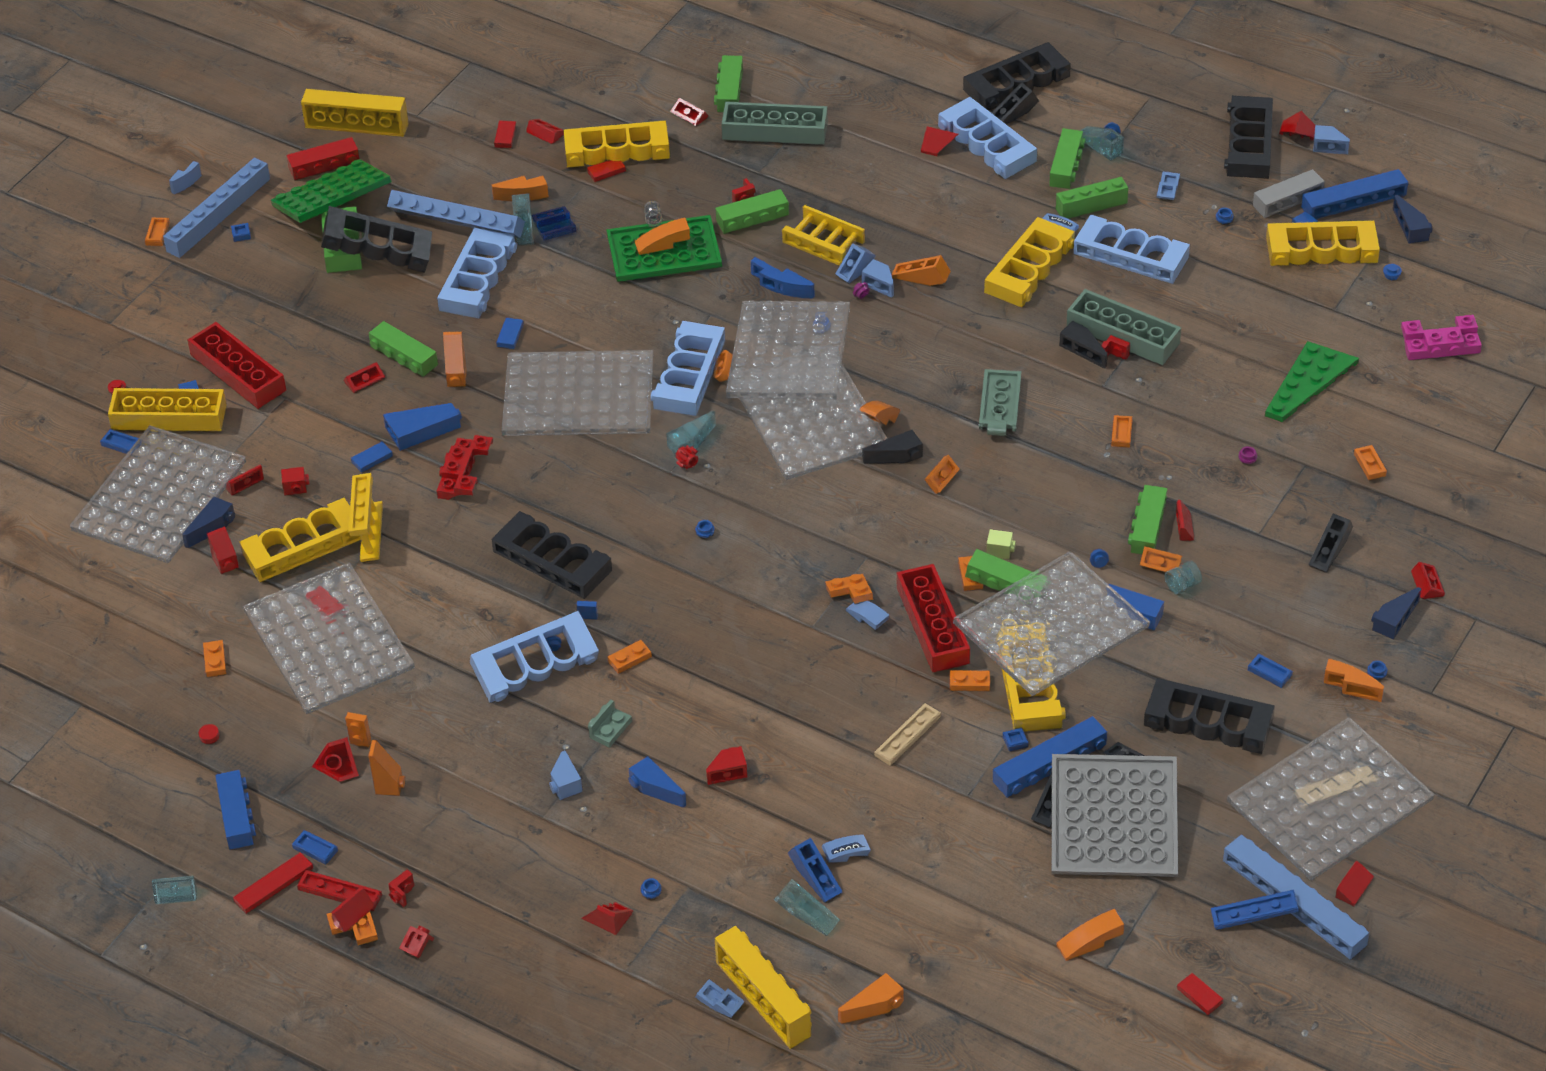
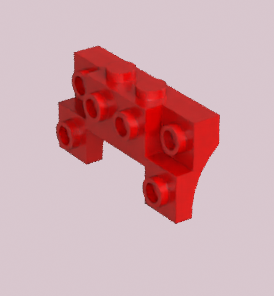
M474 435L473 440L457 437L455 445L451 446L449 453L445 455L444 466L440 467L439 476L442 478L436 490L438 499L449 500L459 495L473 496V489L475 484L478 483L477 477L469 476L475 462L474 455H489V448L493 444V437Z

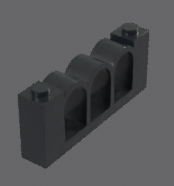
M1046 42L964 76L963 90L989 111L998 107L1021 83L1033 91L1034 86L1046 87L1052 84L1053 80L1059 82L1070 77L1071 63L1049 42ZM1038 64L1045 72L1034 71L1031 67ZM1018 72L1025 80H1016L1010 75ZM999 81L1005 88H995L991 83Z
M1232 95L1231 102L1227 104V112L1230 113L1228 159L1224 160V169H1227V176L1269 179L1273 98Z
M329 206L325 217L321 247L334 251H339L340 249L347 254L353 255L362 252L369 259L379 261L386 258L393 265L402 267L408 265V269L425 273L430 257L432 231ZM344 228L362 232V238L358 240L349 238L344 233ZM368 234L386 238V245L373 244L369 240ZM392 240L410 244V251L404 252L396 249L393 246Z
M521 511L491 539L494 553L583 599L612 572L611 557L597 550L592 553L591 548L582 543L571 544V540L566 534L560 532L550 533L546 524L535 522V518ZM530 538H542L530 551L521 547ZM551 549H564L552 562L542 558ZM573 560H585L573 574L564 570Z
M1157 678L1145 710L1144 726L1158 730H1164L1165 727L1175 734H1184L1191 731L1195 737L1207 741L1219 737L1220 741L1227 746H1243L1242 750L1262 754L1274 718L1275 705ZM1173 701L1194 706L1191 714L1184 718L1172 716L1169 712ZM1200 708L1222 712L1219 720L1214 724H1203L1197 720ZM1228 714L1249 719L1248 725L1241 731L1229 730L1225 727V722Z

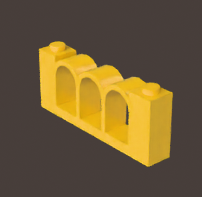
M666 121L564 129L567 168L584 166V164L596 165L605 160L625 162L629 158L637 161L648 160L652 157L653 160L670 158ZM650 140L648 143L643 145H636L632 143V141ZM626 142L624 145L619 147H612L608 145L610 143ZM602 144L599 148L596 149H587L584 147L587 145Z
M1037 217L986 277L984 293L1022 308L1026 302L1031 300L1032 293L1037 290L1038 280L1045 279L1049 275L1050 266L1059 263L1062 259V254L1066 255L1070 249L1074 248L1075 231ZM1037 243L1052 250H1044L1033 246V244ZM1021 258H1026L1040 265L1029 264L1022 261ZM1012 272L1028 280L1017 279L1008 274Z
M1374 221L1267 224L1266 239L1271 266L1289 265V263L1302 265L1310 260L1318 264H1329L1335 259L1349 264L1359 260L1360 263H1378L1380 248ZM1356 239L1357 246L1346 248L1338 240ZM1306 240L1307 248L1295 249L1289 245L1288 241ZM1313 240H1331L1332 247L1326 249L1319 248L1314 244Z
M342 498L327 504L328 508H319L312 511L307 519H292L284 525L283 529H268L262 532L259 537L256 534L239 541L243 556L259 583L361 540L359 536L350 537L348 532L350 505L346 499ZM322 524H333L337 528L322 536L316 530ZM299 534H307L312 537V540L296 547L291 539ZM276 544H282L288 548V550L272 557L267 552L269 547Z
M1044 624L996 629V644L1013 729L1022 728L1024 732L1062 728V720L1066 719L1065 708H1061L1060 700H1057V688L1052 683L1053 668L1048 663L1049 648L1047 646L1050 643L1049 632H1045ZM1037 654L1040 656L1039 658L1011 661L1010 659L1011 655ZM1041 675L1045 677L1040 680L1015 682L1014 679L1015 676ZM1045 696L1049 700L1019 704L1018 698Z

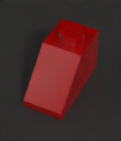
M225 526L207 533L212 559L220 573L223 574L238 568L237 555Z
M742 746L731 747L719 752L706 769L708 785L747 777V764Z

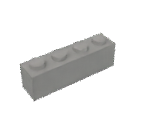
M1312 169L1255 192L1253 207L1264 218L1301 204L1303 194L1324 189L1325 181Z

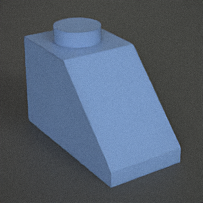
M1315 125L1313 152L1348 155L1349 138L1333 126Z
M852 243L835 274L847 283H850L862 275V270L876 255L866 248Z
M873 259L862 270V283L866 282L868 288L892 298L894 296V282L889 266Z
M566 751L561 752L551 771L552 782H549L552 793H556L560 800L582 792L581 778Z

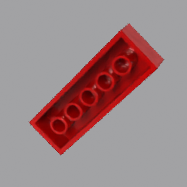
M214 322L187 339L190 355L257 409L287 391L284 375L219 323Z
M930 564L896 572L897 590L932 673L970 664V646L935 565Z

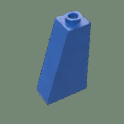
M452 403L383 415L385 428L400 451L460 428V419H462L459 409H455Z

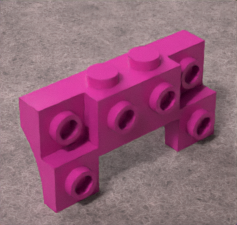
M1474 315L1456 316V327L1423 330L1420 320L1402 322L1401 329L1408 360L1481 353L1482 344L1477 333L1478 326Z

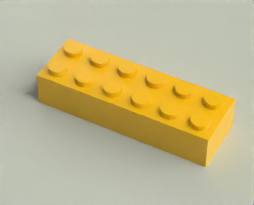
M306 89L301 100L305 128L404 137L409 124L404 97Z
M114 388L108 417L112 430L221 431L227 404L224 389Z
M734 926L715 937L716 963L788 1048L791 1049L811 1037L810 1007L807 1003H802L797 992L793 988H789L781 974L776 973L772 963L768 959L765 960L759 948L750 943L747 934Z

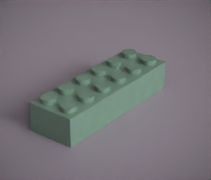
M725 102L722 118V140L825 144L828 124L827 106Z
M1087 289L1083 290L1067 310V325L1071 321L1088 328L1095 338L1106 341L1112 335L1130 342L1131 353L1161 365L1167 361L1180 344L1181 327Z

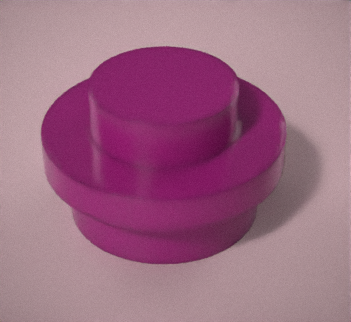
M866 282L856 284L853 288V295L859 299L864 298L870 291Z
M1246 446L1241 449L1238 458L1243 463L1251 464L1257 460V452L1253 447Z

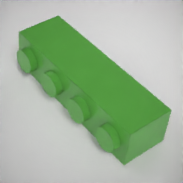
M722 55V62L718 64V72L720 73H717V83H719L716 84L715 88L717 95H714V105H717V112H724L725 102H739L743 74V56Z
M1062 129L1050 171L1049 186L1070 189L1072 182L1075 183V171L1079 169L1078 160L1082 158L1081 148L1084 149L1086 141L1083 138V131Z
M1122 177L1056 193V210L1060 216L1067 219L1127 204L1128 186Z
M781 189L715 208L716 221L723 234L789 215V203Z
M385 321L369 332L370 345L373 349L384 353L387 357L394 359L400 365L406 366L414 373L424 377L438 365L436 351Z
M1144 485L1143 492H1139L1138 503H1140V506L1136 505L1135 517L1137 519H1133L1131 530L1134 532L1130 533L1128 538V544L1131 545V553L1142 554L1144 546L1156 548L1166 505L1167 488Z
M976 549L970 559L965 577L1034 606H1037L1048 581V578L978 549Z

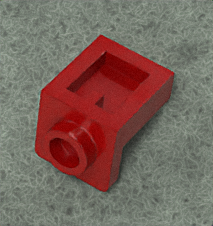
M1110 335L1101 345L1107 352V357L1109 354L1127 360L1130 356V342Z
M408 869L388 883L389 897L394 903H399L403 907L407 905L405 894L409 893L415 886L413 874Z
M420 925L418 928L410 926L399 949L420 958L428 940L433 942L434 937L429 935L430 930Z

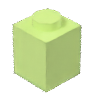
M990 529L986 553L998 558L1009 559L1011 552L1015 551L1016 541L1013 540V532Z

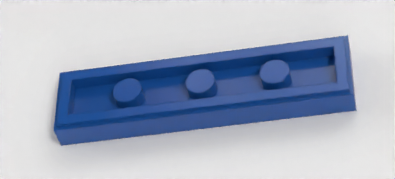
M1294 890L1211 908L1215 930L1299 912Z

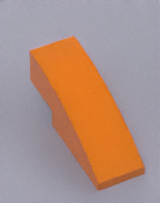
M525 176L492 184L494 200L530 201L549 197L548 185L544 176L526 180Z
M686 218L662 224L635 240L638 254L642 255L671 249L675 242L690 240V229Z
M877 400L868 402L860 408V411L869 419L883 425H887L888 421L895 423L901 411L894 406Z
M1328 659L1324 676L1325 684L1343 687L1342 694L1382 702L1384 686L1380 682L1351 665Z
M1112 909L1080 925L1059 940L1056 945L1067 961L1102 948L1105 941L1123 935L1124 923L1116 910Z

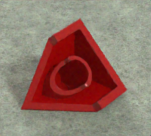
M1300 111L1283 120L1279 134L1283 135V132H1290V136L1299 134L1301 138L1305 135L1310 137V140H1314L1315 124Z
M927 126L921 153L937 156L938 152L959 134Z
M348 737L327 743L312 766L339 782L359 776Z
M614 902L613 904L609 903V906L605 904L603 906L598 905L594 911L581 919L617 935L632 915L633 910Z

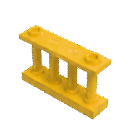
M804 205L803 220L795 229L785 226L782 229V240L785 244L840 266L846 256V250L854 241L864 244L865 229ZM809 223L817 225L810 235L801 232ZM824 229L832 231L825 241L816 238ZM839 235L847 238L840 247L833 245L832 242Z
M371 473L352 476L348 532L350 537L359 536L361 539V562L379 560L383 502H373V477Z

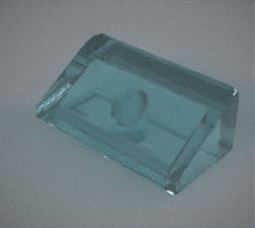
M194 876L152 880L155 904L187 902L197 899V887Z

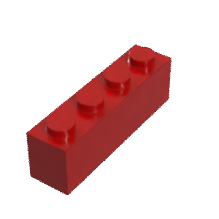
M352 137L286 155L288 168L294 180L334 170L342 166H348L353 161L360 160L358 148Z

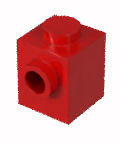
M304 467L281 469L284 496L307 493L306 485H310L309 474H305Z

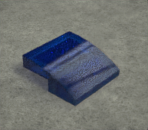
M565 206L532 215L533 222L543 241L577 232L576 225L571 220L570 212Z

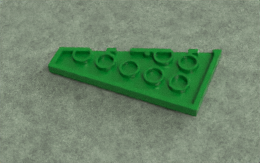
M1307 341L1267 407L1265 417L1283 422L1295 413L1299 406L1308 403L1312 396H1317L1334 383L1338 376L1348 372L1351 366H1356L1359 363V358Z

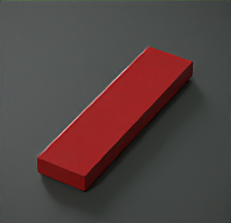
M300 852L234 896L233 900L247 914L302 877L305 870L311 871L314 869L313 864Z
M305 870L297 888L299 891L343 902L362 885ZM362 886L373 902L374 908L371 911H374L382 897V891Z

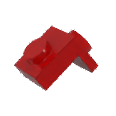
M747 178L743 179V187L732 190V203L754 197V193H756L755 187Z

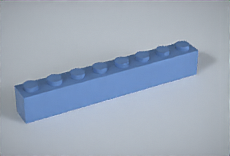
M253 158L163 236L166 252L178 258L182 257L270 180L268 164Z
M391 190L387 207L395 212L469 228L475 227L512 234L516 238H521L525 221L518 216Z
M1241 834L1224 848L1223 861L1266 895L1294 890L1299 912L1291 914L1351 960L1367 946L1369 932L1364 926L1353 921L1347 913L1340 911L1331 901L1326 900L1314 888L1305 884L1300 877L1292 874L1283 864L1278 863L1266 851H1262L1252 840L1247 839Z

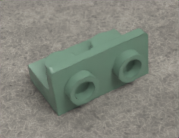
M610 700L606 705L602 706L598 715L590 720L588 724L590 739L610 748L632 722V716L616 709L615 702Z

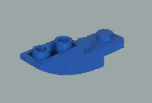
M756 257L751 260V274L760 278L761 286L791 297L810 299L815 297L814 283L789 269L781 272L779 269Z

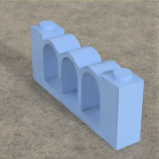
M971 97L939 113L938 127L941 130L959 134L954 139L959 143L968 144L971 153L984 156V162L994 168V171L1004 179L1037 162V148ZM975 121L979 123L972 128H964ZM990 133L994 135V137L988 140L980 141L981 138ZM1006 145L1010 147V149L1006 150L1005 152L994 153L995 151L1003 148Z
M1094 215L1089 216L1074 240V254L1171 284L1174 283L1189 258L1190 244L1174 239L1171 242L1164 236L1148 237V234L1140 229L1134 228L1125 231L1121 224L1107 222V219ZM1107 237L1118 239L1114 247L1101 244L1100 242ZM1130 244L1141 246L1137 254L1124 251L1123 249ZM1153 251L1165 253L1160 261L1146 257Z
M474 227L437 297L439 311L480 318L482 312L486 311L487 301L490 298L489 289L498 283V272L504 270L507 265V259H510L512 254L516 252L517 243L515 242L514 235ZM476 253L488 256H494L495 258H485L475 255ZM468 270H473V271L484 272V273H488V274L481 275V274L469 273V272H467V271H468ZM459 286H462L467 288L478 289V291H467L458 288Z
M682 321L680 328L676 330L675 352L670 354L667 360L668 369L661 374L660 383L651 392V401H653L654 409L693 416L697 415L713 374L716 359L725 343V327ZM693 348V349L706 350V351H708V352H707V354H706V353L688 351V350H684V349ZM678 366L696 367V368H701V370H700V371H695V370L683 369V368H678ZM680 383L694 386V388L690 389L672 386L670 384Z
M579 611L471 654L470 664L489 702H499L506 698L508 691L515 692L524 688L527 679L539 682L547 679L551 675L552 669L567 671L573 668L577 662L579 666L593 663L598 657L599 650ZM563 633L573 652V656L566 660L556 658L545 638ZM538 643L548 662V666L543 670L532 669L527 664L521 649ZM513 653L523 673V677L515 681L506 679L495 660Z

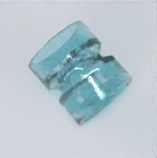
M1189 560L1180 564L1179 567L1166 571L1165 581L1174 594H1179L1187 590L1188 587L1201 583L1202 576L1198 566Z

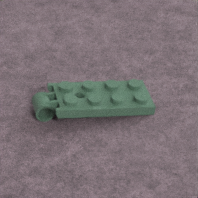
M985 369L979 429L987 427V435L1006 436L1007 428L1016 431L1021 371Z

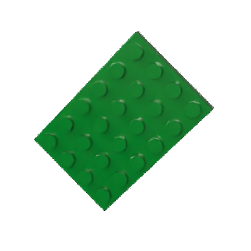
M355 160L351 165L339 167L335 172L323 174L317 180H309L301 187L297 186L287 193L276 195V198L271 199L273 207L301 223L328 211L329 206L337 207L392 181L390 176L363 160Z
M711 215L686 218L690 229V240L675 242L671 249L642 255L638 254L635 240L650 230L673 220L606 229L617 282L722 267Z

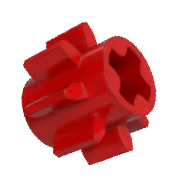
M688 445L680 447L676 452V458L678 459L676 464L681 468H693L698 462V456L696 455L698 451Z

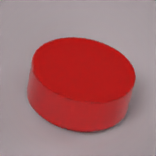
M213 724L202 726L198 732L200 741L205 744L216 742L220 736L217 726Z

